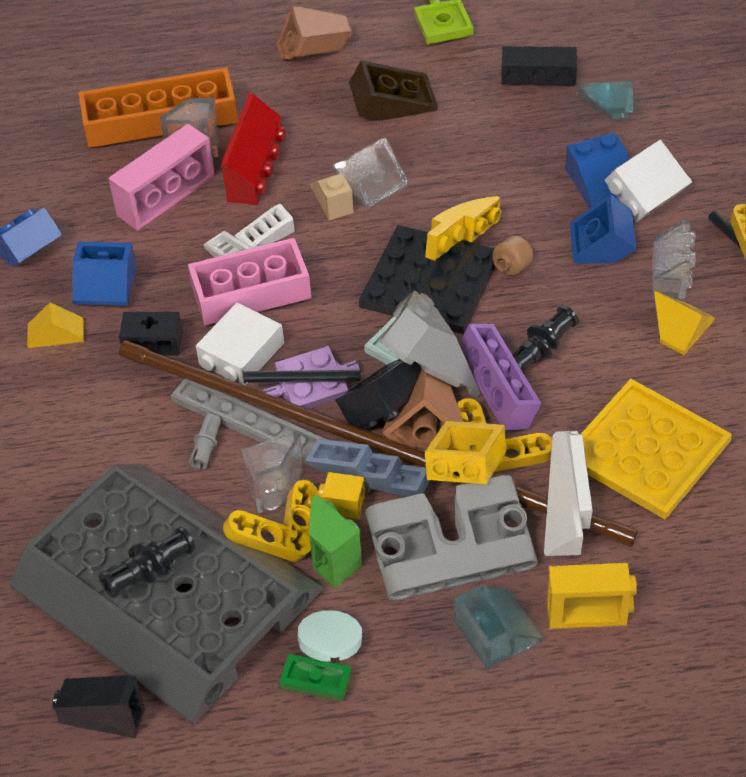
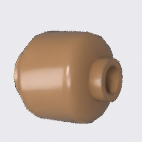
M510 236L494 248L492 258L494 265L501 273L514 276L530 266L533 260V251L529 242L524 238Z

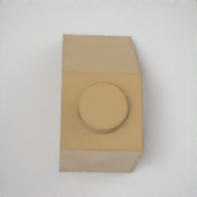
M343 173L310 183L329 221L354 213L352 189Z

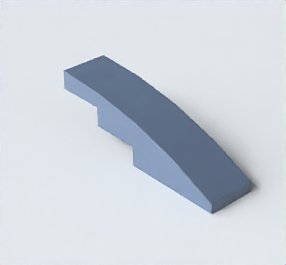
M317 439L305 460L307 465L325 473L332 472L364 477L365 487L406 497L424 493L430 480H427L425 467L402 465L399 456L372 453L370 446L365 444Z

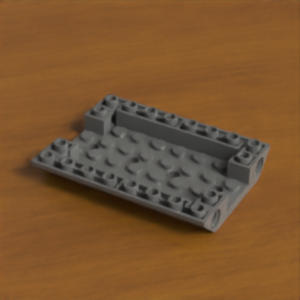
M140 463L113 465L25 546L10 581L12 589L126 675L136 676L138 684L193 725L238 679L235 665L271 628L282 633L323 590L322 586L279 557L228 539L223 531V524L225 522L223 519ZM91 520L102 521L100 525L94 528L86 526ZM181 526L189 532L195 543V551L190 554L184 553L174 559L169 565L164 566L166 574L163 576L158 575L154 571V583L151 584L143 578L140 582L131 584L119 591V596L113 599L104 591L99 581V573L102 571L109 572L121 565V562L130 558L134 553L135 545L144 542L151 547L155 542L173 535L175 529ZM181 584L193 585L192 589L185 593L176 590ZM230 617L241 619L240 623L234 627L224 625L225 620Z

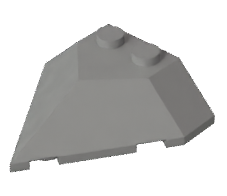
M414 290L396 307L393 315L397 319L384 332L380 343L403 362L411 365L416 361L422 366L424 372L457 388L459 386L465 387L469 394L478 397L481 392L456 336L437 308L434 307L433 301L427 295L419 294Z

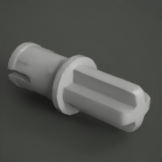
M206 414L200 433L194 437L195 445L189 459V464L195 469L207 468L212 449L217 446L215 437L221 422V418L218 415Z

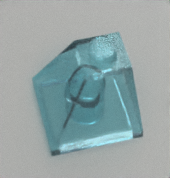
M632 81L587 83L575 87L576 94L604 115L612 114V119L627 118V113L634 112Z

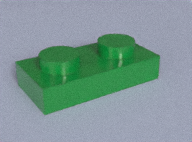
M288 654L279 685L281 689L344 702L352 675V667Z

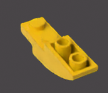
M493 196L468 201L449 208L432 219L431 231L427 234L425 257L435 261L462 239L472 242L481 234H484L488 228L496 224L500 219V197Z

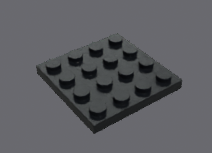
M397 225L359 298V308L394 316L393 313L399 303L415 290L419 294L427 295L433 301L434 307L437 308L452 332L464 334L495 268L492 258L494 248L461 240L434 261L425 257L428 232Z

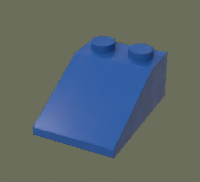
M614 132L567 145L565 169L590 209L610 194L618 199L609 190L605 179L616 168L630 159L624 145Z

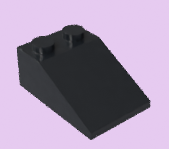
M399 358L384 365L337 397L335 401L348 424L355 427L364 426L365 429H368L379 423L382 417L384 421H387L400 413L398 408L408 402L421 365L416 361L410 365Z

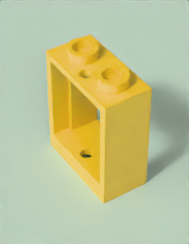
M446 421L425 451L427 480L487 485L506 453L505 425ZM454 472H458L460 476H455Z
M628 563L549 566L547 588L549 629L626 626L628 614L634 612L633 595H636L635 575H629Z

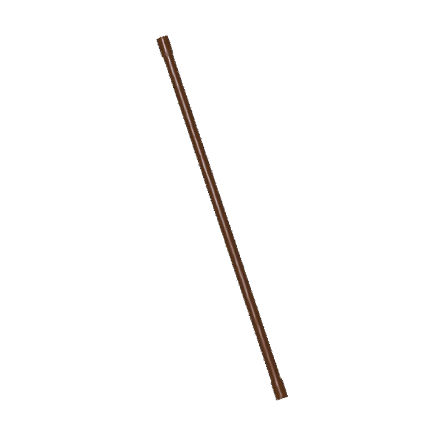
M124 340L120 346L119 355L140 364L150 365L355 443L369 445L370 448L382 453L399 456L401 460L426 468L425 452L158 354L128 340ZM454 472L455 476H460L458 472ZM515 486L521 505L547 514L548 498ZM592 515L590 528H587L603 535L605 538L629 547L633 546L638 532L637 529L595 515Z

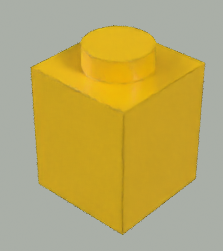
M328 472L325 484L321 483L319 486L318 496L325 502L330 501L337 508L341 516L359 519L365 499L364 477Z

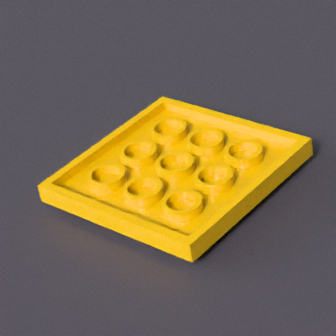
M631 378L581 433L587 474L664 520L668 518L731 442L732 434Z

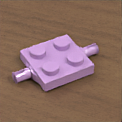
M329 346L275 362L276 371L359 370L356 360L340 365L334 359ZM279 382V385L263 389V391L274 397L283 395L288 402L311 409L335 401L337 397L348 391L345 382Z

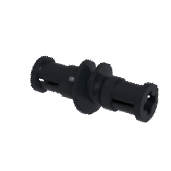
M563 304L557 308V313L551 319L546 320L541 326L531 325L527 329L528 340L524 341L512 355L524 375L525 370L537 362L541 356L547 359L551 358L553 355L551 349L557 350L559 347L558 341L562 338L563 334L570 327H575L579 323L578 316L570 307Z
M182 526L175 529L173 535L155 542L151 547L144 542H140L134 547L133 558L121 562V565L109 572L102 571L99 573L100 584L112 599L119 596V591L131 584L140 582L143 578L152 584L155 582L154 571L160 576L165 575L166 570L164 566L169 565L174 559L184 553L190 554L194 552L195 543L189 532Z

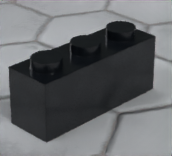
M502 46L501 85L576 86L577 47Z

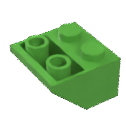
M315 494L311 497L309 529L313 568L331 586L336 588L362 567L360 530L351 519L346 520L341 516L337 508L330 501L325 502Z

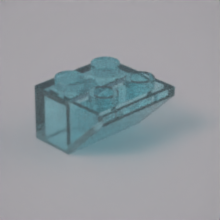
M482 585L454 599V621L486 669L543 641L542 635L509 589Z

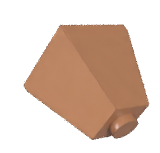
M292 6L276 44L281 60H290L343 50L346 41L351 37V27L344 15Z
M421 366L408 402L398 408L400 413L397 416L386 421L382 434L390 440L414 449L428 448L446 421L463 422L451 385L424 372Z

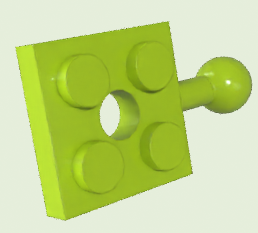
M425 0L430 2V4L414 7V16L427 44L474 35V27L461 0L440 2V0Z

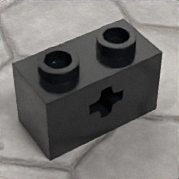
M169 311L123 312L119 333L120 344L124 340H128L164 356H179L183 331L179 312Z

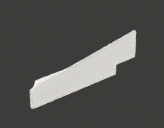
M557 431L552 437L544 554L546 556L581 555L583 543L582 529L590 528L592 517V503L582 435L578 434V431Z

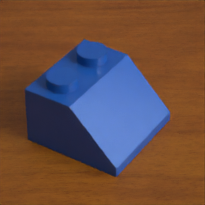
M611 194L570 222L573 261L577 264L616 263L636 250L632 210Z

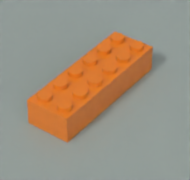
M228 67L79 92L88 148L173 134L187 124L198 130L238 122L236 102Z

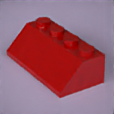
M251 93L248 94L221 165L227 202L258 205L260 196L265 195L267 177L272 176L273 161L278 159L280 142L285 140L286 129L282 127L281 116L255 94Z

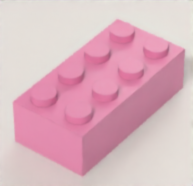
M187 124L110 176L108 179L117 216L138 231L213 178L215 172L209 137L190 124Z
M295 238L188 264L192 289L204 325L219 322L236 303L255 312H260L312 298L309 274Z

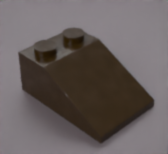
M360 60L349 81L359 117L383 121L434 112L438 109L426 73Z

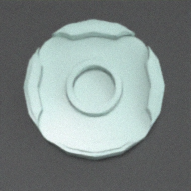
M324 610L312 613L305 617L298 626L299 647L309 657L320 661H331V658L339 657V661L344 660L357 653L361 647L362 628L356 619L343 612Z

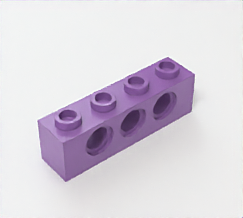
M468 324L459 345L473 377L500 425H505V430L529 429L541 406L540 400L494 324Z

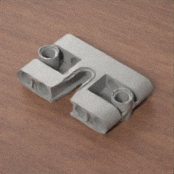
M509 475L490 478L487 485L466 483L456 486L455 526L459 539L456 541H448L444 538L439 520L424 493L377 503L368 507L365 511L376 550V560L380 566L389 600L406 599L532 569L538 564L526 525L527 514L521 508L513 479ZM514 520L519 526L509 527L504 521ZM387 547H393L398 552L394 555H387L382 550Z

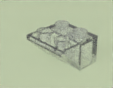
M683 220L654 238L651 297H655V290L672 298L685 299L687 288H692L693 271H689V269H695L696 252L691 251V248L695 247V231H690V220Z

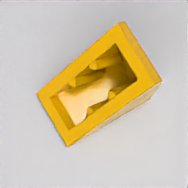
M51 302L28 323V348L84 342L83 317Z

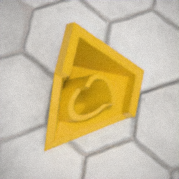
M654 290L660 343L685 355L714 322L715 317L688 303Z

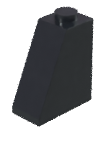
M131 675L67 678L64 680L61 690L56 691L52 702V708L55 710L60 724L130 738L136 737L145 712L136 676Z

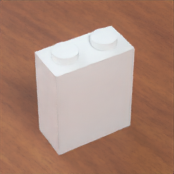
M661 139L616 168L605 179L609 190L616 195L620 202L632 210L633 219L636 223L681 193L692 183Z
M236 303L196 345L198 362L205 370L213 371L228 380L246 386L248 383H244V371H260L284 344L282 324Z

